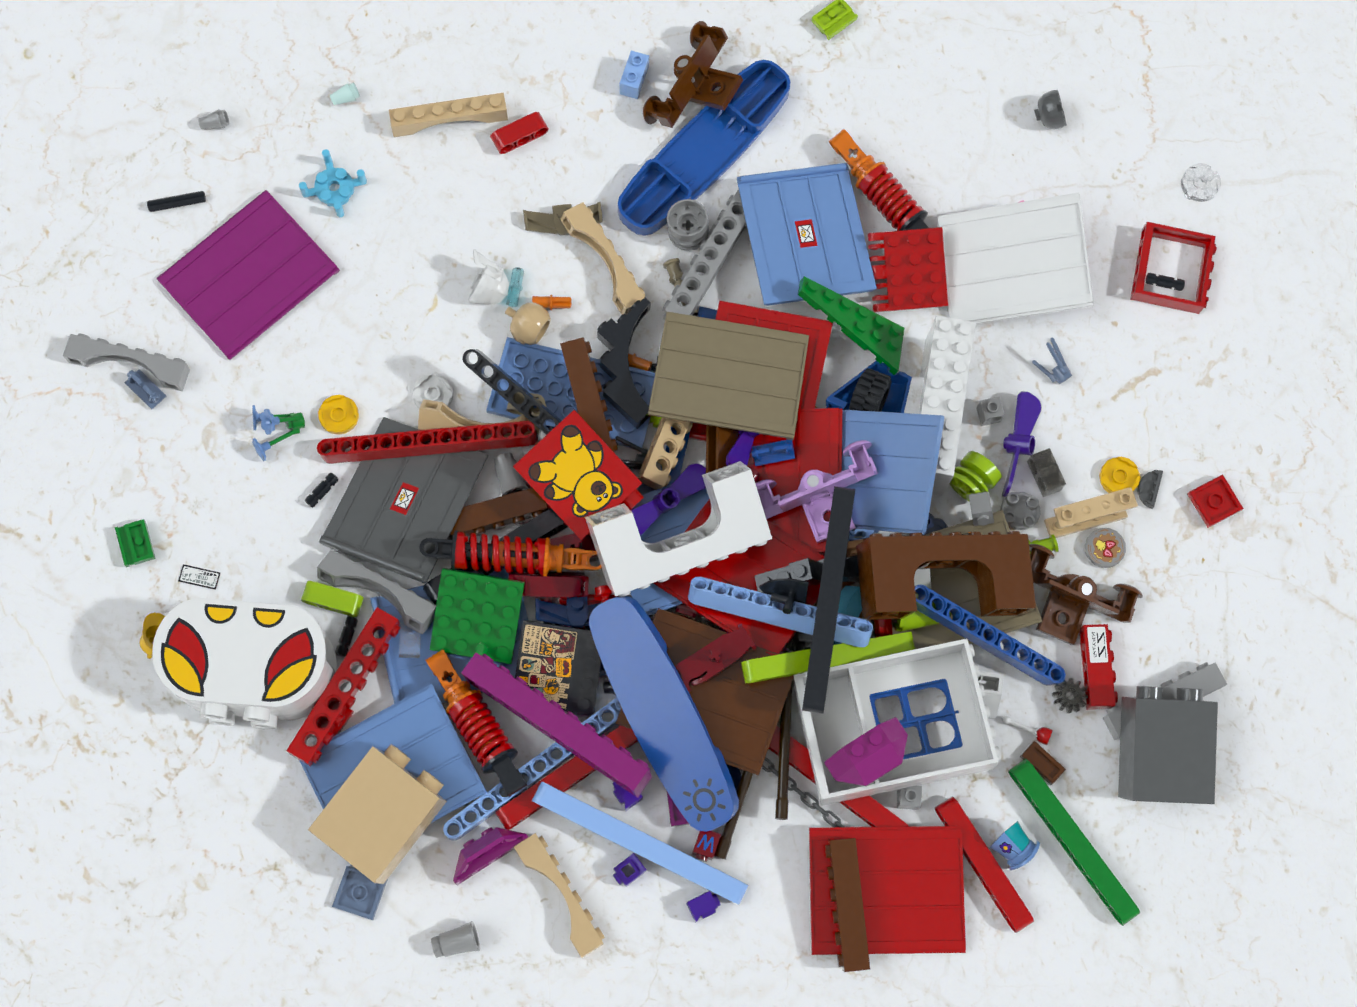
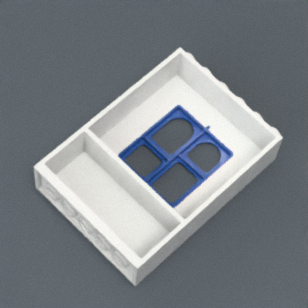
M968 639L830 667L823 714L802 711L807 672L793 675L794 689L821 806L995 769L999 759H1001L999 747L994 745L993 738H996L993 725L989 726L988 718H990V711L988 705H984L983 702L985 691L983 685H979L978 682L980 672L978 665L973 663L975 652L973 645L968 643ZM937 688L945 694L946 705L941 711L914 717L911 714L907 697L909 692ZM889 696H898L903 713V719L899 720L903 728H917L922 747L921 751L905 754L901 765L866 787L835 781L824 762L842 747L881 724L878 719L875 700ZM937 721L949 723L954 729L955 736L953 741L949 745L932 748L929 743L926 725Z

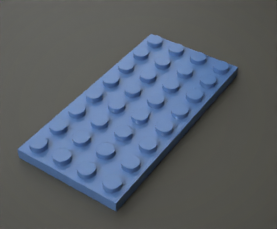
M507 337L499 367L529 393L541 395L545 400L547 408L561 420L573 410L578 413L562 350L538 344L529 345L525 343L523 345L515 339ZM590 357L591 361H595L597 372L594 373L596 381L600 380L603 391L605 384L610 380H614L600 368V359ZM629 367L634 386L641 398L649 406L655 373ZM502 379L500 381V388L507 390L509 383L507 380ZM492 388L486 409L487 413L510 419L521 416L508 412L506 410L508 401ZM599 392L601 400H604L603 392ZM605 399L608 411L604 412L606 420L610 419L613 431H610L611 439L619 436L643 448L650 417L636 429ZM548 419L546 427L555 428L554 420ZM616 440V442L618 443V445L625 446V447H629V446L623 444L622 442Z

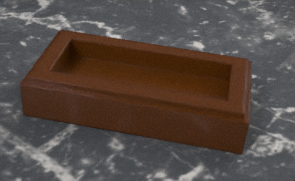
M1033 741L1020 756L1022 759L1030 761L1040 776L1050 785L1066 770L1036 741Z

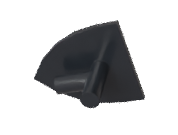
M789 578L775 579L761 584L759 588L763 593L771 595L770 601L784 604L783 613L790 614L794 601L806 604L809 582Z

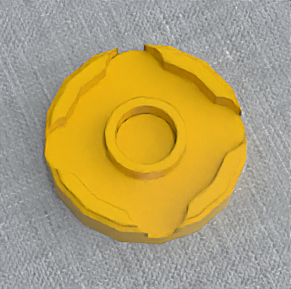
M332 395L323 401L318 411V418L326 431L339 435L351 431L356 426L359 412L352 399L344 395Z
M1121 456L1107 460L1100 470L1099 478L1101 485L1108 493L1129 487L1134 491L1139 485L1140 473L1133 461Z

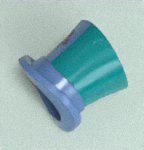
M1017 821L1004 831L990 848L1008 860L1007 863L1011 871L1031 861L1039 849L1040 842L1037 840L1034 843L1030 840Z

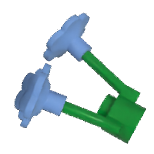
M252 405L253 430H256L257 424L260 421L261 427L267 435L271 434L275 430V425L281 422H285L287 429L292 430L270 442L266 441L262 444L256 438L252 439L257 454L264 462L266 461L265 451L270 449L272 445L300 433V429L305 428V420L301 412L273 415L269 409H265L264 412L258 414L255 405Z

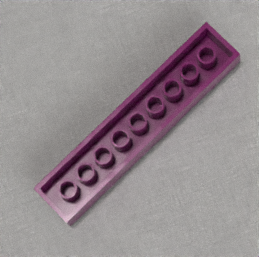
M478 653L474 654L461 672L471 685L638 798L652 778L647 763L639 758L634 760L630 755L631 753L621 746L619 749L616 748L610 738L604 734L600 737L595 732L596 729L588 723L582 725L576 715L570 711L566 714L561 709L562 706L551 699L548 702L542 692L536 688L531 690L527 682L518 676L516 679L513 678L508 669L502 665L497 667L493 662L494 660L483 653L482 656Z

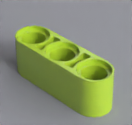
M307 581L301 601L347 616L358 617L364 597L318 582Z

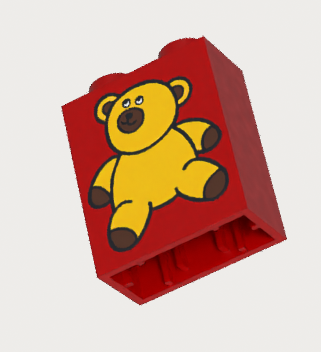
M575 410L566 416L513 466L580 540L587 534L591 537L585 517L623 503L631 510L644 498L637 490L642 482Z

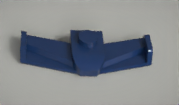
M567 597L565 606L540 601L535 598L536 620L573 628H583L589 626V618L593 609L601 603L588 605L587 597Z

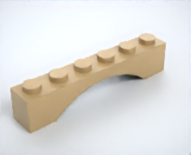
M504 92L389 109L394 137L413 135L425 128L447 122L481 121L493 123L508 120Z
M584 202L564 211L561 222L570 236L590 245L605 261L613 282L612 301L621 315L629 313L632 310V305L637 300L641 301L645 297L643 289L638 287L634 275L627 270L623 258L617 255L612 241L606 238L602 226L595 221L591 209L586 207Z
M423 399L419 408L418 430L495 424L467 419L451 410L443 402ZM521 415V416H519V417H517V418H515V419H512V420H509V421H506V422L530 421V420L527 419L524 415ZM534 425L539 436L538 441L535 443L536 445L540 441L541 430ZM528 431L524 435H529L532 431ZM507 433L504 437H509L512 433ZM491 435L485 436L484 439L490 438Z
M535 833L514 846V849L525 867L536 870L546 876L563 894L571 915L570 940L581 958L602 946L604 944L602 939L605 937L599 927L594 929L590 922L593 920V917L588 909L583 910L579 903L582 900L577 891L574 890L572 892L568 887V884L571 882L565 872L560 874L556 867L560 864L554 854L549 856L545 848L548 845L542 836L538 837Z

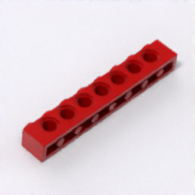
M378 607L375 609L286 750L290 755L310 767L313 763L316 764L322 755L321 749L332 740L334 735L332 732L335 727H339L345 718L343 714L346 709H351L354 705L356 693L358 690L362 691L367 683L366 677L370 672L373 673L379 663L377 662L380 655H384L390 646L388 642L399 633L401 627L397 618ZM377 630L385 631L382 638H375L374 633ZM367 647L374 649L370 656L363 655V651ZM355 665L362 666V671L358 674L352 673V668ZM344 683L351 684V688L347 692L340 690ZM332 701H339L340 706L336 710L329 709L330 703ZM321 719H328L329 721L325 728L318 727V722ZM316 737L317 743L311 747L307 746L308 738Z

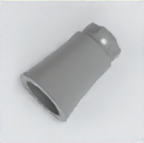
M503 453L496 456L494 463L502 496L529 489L523 477L513 467L517 463L513 454Z
M473 921L431 938L436 958L464 952L480 951L479 938Z

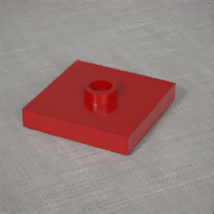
M1223 474L1187 493L1207 528L1244 509Z

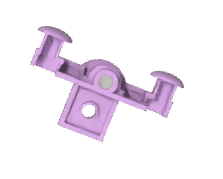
M867 440L856 441L844 449L843 456H851L854 463L848 466L849 469L835 475L824 473L820 470H810L801 478L798 490L784 496L773 495L771 489L777 484L774 480L767 479L756 482L766 519L802 505L816 542L820 543L827 540L829 522L825 521L823 516L826 512L831 511L834 486L847 487L878 474L872 457H869L867 449L872 445L871 442ZM851 517L850 530L856 528L855 525H854V522H853V520H852V517Z

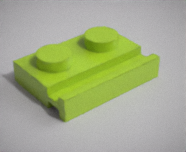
M835 0L815 14L811 21L830 40L856 21L858 15L854 14L852 8L844 0Z

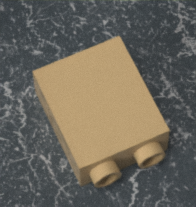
M392 744L389 745L385 752L372 746L308 829L372 882L378 884L386 882L447 802L438 795L444 784L426 770H423L418 778L405 769L411 759Z

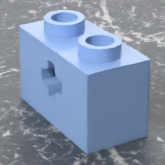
M631 50L620 81L621 95L638 99L649 68V55Z

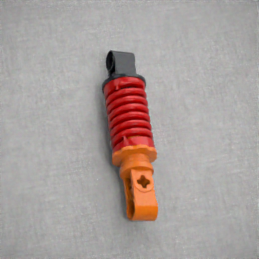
M845 129L841 130L829 141L833 149L852 168L851 174L858 179L855 185L857 189H860L867 196V199L872 201L873 206L877 207V210L881 212V215L886 218L888 223H891L892 228L897 229V231L929 228L924 222L928 212L921 206H916L917 201L912 200V195L907 194L908 191L906 189H902L903 185L898 183V179L893 178L891 172L887 173L888 168L884 162L876 163L872 155L866 156ZM852 153H853L854 155L857 154V157L854 158V157H851L850 155H851Z
M443 649L427 658L425 661L446 691L443 694V698L450 704L446 712L456 724L457 729L460 730V734L464 737L465 742L468 743V747L472 750L473 755L477 757L478 763L482 764V772L484 774L496 772L508 796L527 786L519 770L512 763V760L518 755V751L512 743H507L508 737L504 735V730L500 729V724L496 722L495 716H492V711L487 709V703H481L483 701L481 691L471 690L469 682L460 679ZM450 676L452 681L448 682L446 678Z

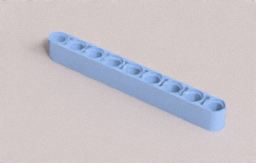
M694 577L691 580L688 600L695 605L813 635L817 610L815 606L794 601L791 613L785 614L783 613L784 604L770 601L771 595L704 577ZM838 613L834 641L856 647H866L870 641L873 625L868 620Z

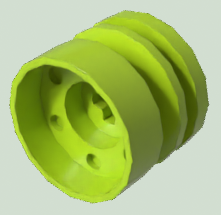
M969 451L960 461L961 467H955L954 476L949 485L956 493L969 501L970 494L989 492L988 489H993L1001 480L1002 475L998 468L985 456L975 451Z

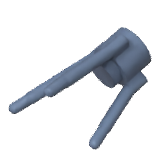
M1052 337L1050 340L1054 349L1049 342L1046 345L1058 365L1052 369L1053 374L1036 360H1033L1032 363L1046 374L1052 382L1057 381L1061 384L1069 379L1072 374L1064 361L1055 339Z

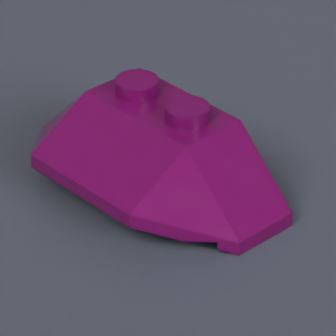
M896 717L875 726L842 747L827 759L824 764L835 781L866 787L902 764L908 734Z
M490 827L481 833L482 837L478 840L471 839L464 843V848L460 850L453 878L454 883L459 885L514 850V846L528 838L527 834Z

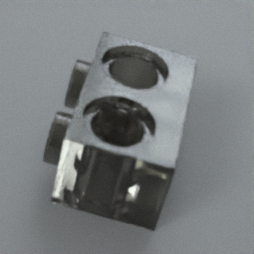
M1048 448L1030 456L1027 463L1042 497L1061 491L1066 482L1051 449Z

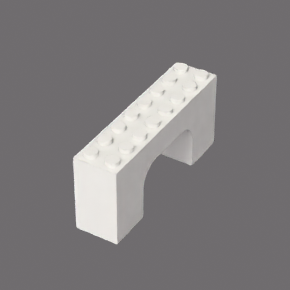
M937 315L925 340L920 377L924 378L919 414L944 416L932 492L934 495L942 496L954 476L976 322Z
M739 461L703 474L702 477L711 502V513L708 520L700 527L656 543H647L641 540L633 513L624 503L585 517L607 585L613 594L621 597L631 593L630 591L637 588L645 589L656 581H667L670 579V576L686 574L689 572V569L705 567L713 560H724L732 553H743L751 546H762L772 539L751 469Z

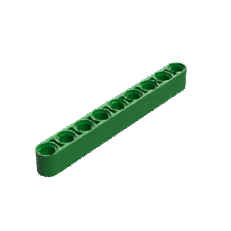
M1023 759L1008 770L1012 780L1117 922L1124 926L1140 914L1137 905L1030 761Z

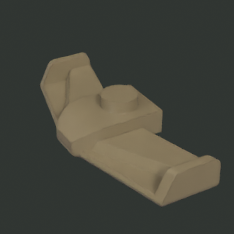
M601 202L588 206L593 213L595 221L597 223L603 222ZM572 205L552 206L553 214L523 210L525 230L559 234L560 236L570 235L561 222V217L564 211L572 208Z

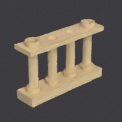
M1129 487L1054 508L1055 517L1045 519L1044 523L1049 537L1054 534L1056 538L1126 519L1128 517L1126 510L1136 508L1138 504L1132 488Z

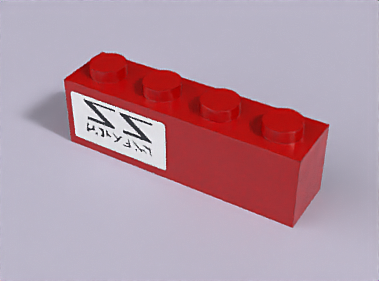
M1108 624L1083 625L1079 631L1086 710L1111 709L1118 702V693L1114 691L1116 673L1112 670L1114 652L1110 650L1112 632L1108 630Z

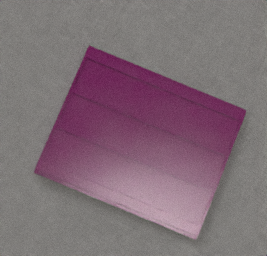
M265 190L156 279L224 355L231 360L330 277L337 274L340 269L275 198Z

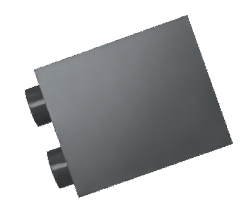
M1137 686L1136 697H1122L1118 797L1130 801L1215 804L1218 702L1204 701L1203 689L1177 688V699L1162 698L1163 687Z

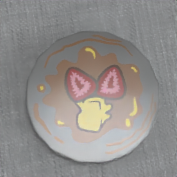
M1099 528L1093 531L1085 543L1087 558L1089 557L1095 566L1101 568H1111L1117 565L1124 558L1126 552V543L1123 537L1116 530L1110 528Z

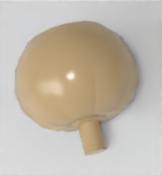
M534 302L524 304L517 311L510 307L505 311V314L512 317L510 332L513 338L523 345L525 343L529 345L537 344L545 334L551 321L549 312L543 306Z

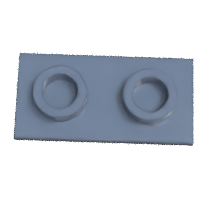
M140 369L135 372L131 370L127 373L128 380L124 383L151 409L167 397Z

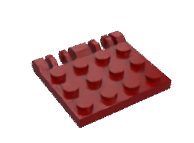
M942 227L867 234L868 242H884V244L868 245L870 250L884 249L885 255L869 257L870 262L885 261V265H874L871 267L875 280L886 279L887 282L876 284L877 289L887 288V295H875L872 297V301L888 300V303L873 304V312L948 306Z

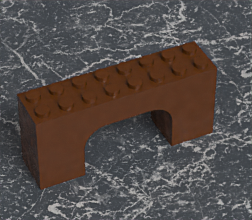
M994 531L989 532L988 535H981V532H971L968 535H962L961 532H952L949 535L935 532L930 533L929 536H922V533H911L909 536H902V533H893L883 537L882 534L876 533L869 535L870 537L863 539V542L856 546L862 615L865 620L903 619L916 612L914 576L917 569L959 568L969 572L977 582L981 617L1020 616L1036 608L1028 534H1020V531H1011L1007 534Z

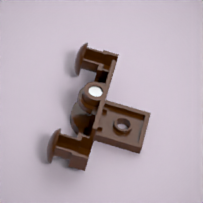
M704 21L694 24L690 32V43L696 51L692 57L682 55L674 62V74L678 80L669 92L672 100L667 98L665 102H662L658 96H651L647 99L643 107V118L646 123L653 124L659 120L661 125L673 128L689 101L725 111L743 79L741 75L710 68L728 39L723 28L709 27ZM721 87L718 91H714L715 88Z
M1029 544L1033 583L1050 590L1041 614L1042 622L1038 623L1036 630L1067 644L1075 645L1088 607L1120 622L1131 623L1137 598L1143 597L1140 590L1128 584H1116L1113 588L1119 592L1117 599L1108 600L1096 594L1097 586L1087 576L1065 574L1057 577L1050 574V571L1045 568L1048 560L1054 559L1053 552L1042 545ZM1060 613H1064L1066 616L1064 624L1058 621Z

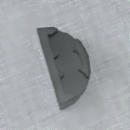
M1153 470L1145 474L1140 479L1137 488L1140 500L1151 509L1155 506L1163 474L1162 470Z

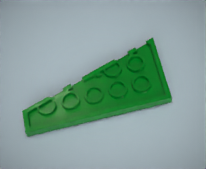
M805 276L800 280L798 296L815 310L820 309L828 316V321L837 323L846 336L864 351L869 350L876 356V361L880 364L884 362L891 368L889 371L893 375L899 371L904 327Z

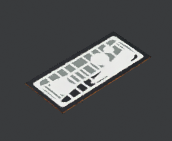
M183 564L178 581L216 590L220 572Z

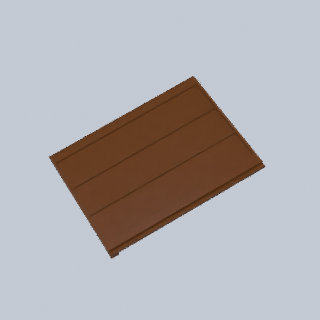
M658 608L653 620V624L667 645L666 653L674 666L727 633ZM757 647L755 651L750 649L737 663L706 683L693 686L691 681L690 689L692 691L689 693L706 726L713 745L720 749L725 763L758 776L794 678L792 675L745 683L741 662L771 656L767 652L774 653ZM621 707L616 724L632 729Z

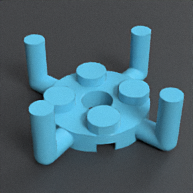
M325 149L322 151L326 170L317 174L314 188L308 189L305 182H300L299 188L303 197L317 195L321 202L334 207L338 217H343V205L353 195L354 187L365 185L367 179L362 169L357 171L358 178L352 179L345 169L334 168L330 152ZM332 184L340 185L336 191H331L329 187Z

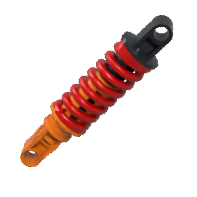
M455 530L452 540L426 538L421 541L419 546L420 552L427 558L451 560L452 570H466L470 562L473 570H479L481 564H483L485 571L491 570L493 565L496 572H500L503 566H505L507 573H511L514 567H516L517 573L522 574L525 568H527L530 575H533L537 569L543 577L547 576L549 570H556L557 573H561L563 568L577 571H598L602 569L601 564L594 567L589 562L592 556H598L596 551L576 548L565 549L564 544H559L558 546L551 545L550 538L547 537L538 538L535 544H532L530 537H527L525 542L521 543L519 536H516L514 541L510 542L508 535H505L503 540L499 541L498 535L494 534L491 543H488L487 535L482 534L480 543H478L475 533L470 534L468 542V536H465L464 532ZM427 543H434L435 550L431 554H427L424 551V546ZM574 555H576V563H575V564H574Z

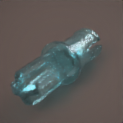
M516 267L512 271L506 305L511 307H518L520 291L523 290L524 269Z

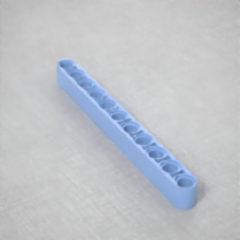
M618 699L612 700L581 724L588 723L589 725H594L599 736L616 725L621 710ZM604 713H611L614 716L613 720L605 722L602 719ZM555 742L518 769L521 775L525 774L529 777L527 786L511 796L502 797L500 790L503 786L500 782L448 820L443 827L444 834L452 841L459 840L492 816L501 807L574 756V754ZM558 749L563 752V755L560 759H553L551 753ZM543 762L546 768L542 772H537L534 770L535 764ZM487 799L494 801V806L490 810L483 808V802ZM469 812H474L477 815L476 820L472 823L465 820ZM451 825L459 826V832L456 835H449L448 829Z
M542 781L532 799L533 802L738 905L749 886Z

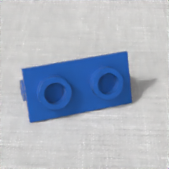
M792 440L753 446L751 451L755 466L795 459Z

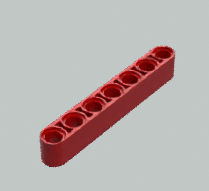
M952 796L936 806L935 811L944 826H961L963 855L1011 929L1017 933L1033 923L1034 919L958 801Z

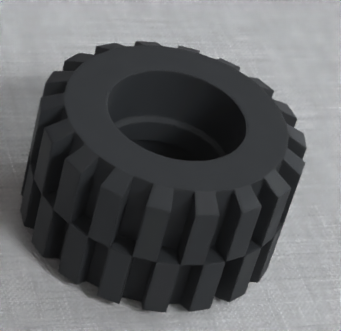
M867 368L857 382L849 410L881 412L891 387V376Z

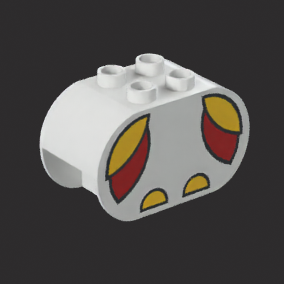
M207 598L190 599L174 607L164 617L155 634L152 649L153 664L161 682L186 704L199 711L201 717L209 718V723L223 726H233L235 716L243 717V720L251 721L252 727L262 729H276L277 720L303 718L310 714L337 671V657L329 638L308 612L291 605Z

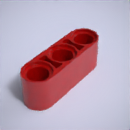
M533 112L497 129L491 134L490 138L498 152L505 154L545 135L549 128L541 114Z

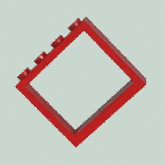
M1146 222L1141 232L1130 300L1200 314L1203 308H1206L1209 297L1206 295L1212 279H1209V275L1214 268L1212 256L1215 255L1217 250L1215 244L1216 236ZM1152 237L1203 247L1195 301L1143 290Z

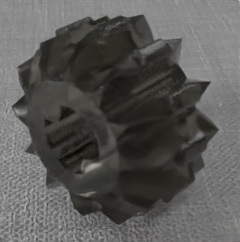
M1069 678L1068 682L1064 680L1060 685L1056 684L1054 686L1056 692H1053L1052 696L1058 699L1053 703L1055 705L1061 704L1059 707L1060 711L1066 707V712L1070 714L1072 710L1078 712L1080 707L1086 705L1083 700L1088 699V695L1082 693L1087 689L1086 687H1079L1081 681H1077L1074 684L1073 678ZM1068 692H1071L1070 695L1074 696L1071 700L1068 699L1070 696H1066Z

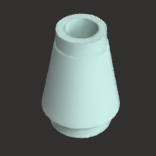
M354 82L345 84L330 95L334 106L356 101V98L360 97Z

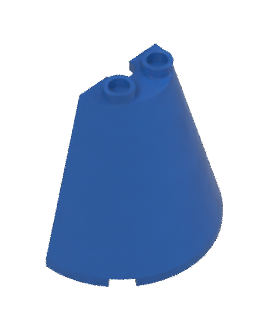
M873 362L867 368L891 376V387L881 412L904 413L912 377L901 371L893 375L889 371L891 368L885 363ZM867 368L832 393L826 399V408L849 410L857 382Z

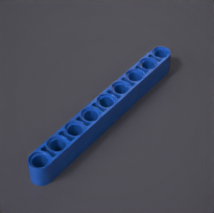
M924 585L915 586V591L918 594L916 605L919 612L1046 686L1059 684L1064 681L1066 674L1060 665ZM932 601L935 604V609L932 607ZM949 611L952 613V619L949 617ZM966 622H968L970 626L969 629L966 626Z

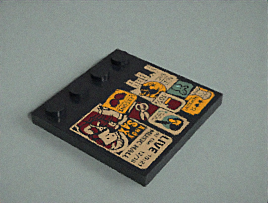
M523 620L515 679L517 676L527 682L531 690L534 688L538 689L544 694L548 702L551 699L554 700L566 712L570 711L572 713L592 716L595 712L602 661L595 646L591 630Z

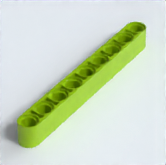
M912 632L870 638L869 644L866 647H856L844 643L833 645L830 667L915 650ZM811 649L741 662L745 683L808 672Z

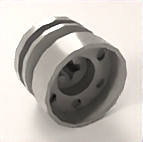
M691 199L680 200L671 206L667 214L670 241L681 250L691 251L698 249L703 240L708 239L707 210L701 203Z

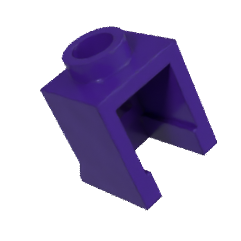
M615 782L612 783L614 786L613 794L621 805L625 804V811L643 800L641 794L637 798Z
M633 853L613 868L615 871L613 877L619 885L624 884L627 887L647 870L635 853ZM630 863L635 872L627 878L621 869Z
M710 891L686 903L695 923L700 917L704 919L715 914L716 909L721 905L717 895H712Z

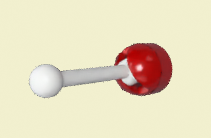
M1005 716L1002 719L1004 724H1012L1034 733L1037 741L1044 745L1048 744L1053 731L1046 727L1035 730L1011 720L1009 716Z

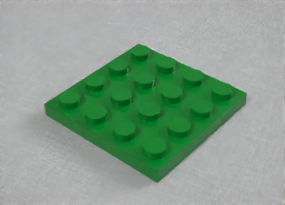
M442 568L429 650L441 651L443 649L445 653L473 657L475 653L482 656L484 653L494 661L511 664L525 582Z

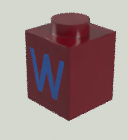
M699 831L692 854L696 855L695 858L703 862H707L708 859L712 860L721 834L713 831Z

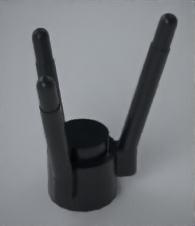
M616 436V440L641 452V454H636L635 461L622 460L629 469L640 470L648 449L641 448Z

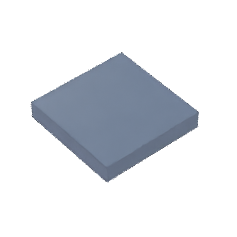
M346 866L332 907L374 920L387 880L384 884L374 883L356 868Z

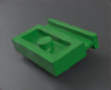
M144 519L125 524L122 527H115L126 567L156 559Z

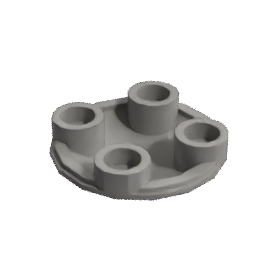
M1025 492L1009 493L1001 505V510L1005 515L1008 526L1016 530H1026L1033 527L1041 515L1039 500Z

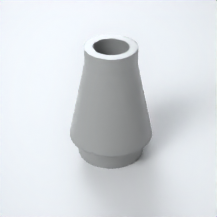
M220 109L198 119L201 129L225 128V126L229 125L227 112Z

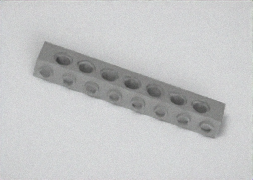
M739 190L735 195L729 197L726 204L728 206L727 209H722L717 218L719 220L718 224L712 225L708 233L710 237L708 240L704 239L699 248L701 252L699 255L695 254L692 258L690 270L686 269L681 277V285L675 286L672 292L673 298L671 301L667 300L662 309L664 311V320L667 312L691 316L694 314L745 229L746 221ZM696 272H702L704 275H699ZM687 287H693L695 290H689ZM678 302H683V303H685L686 305H685V306H681V305L678 304Z

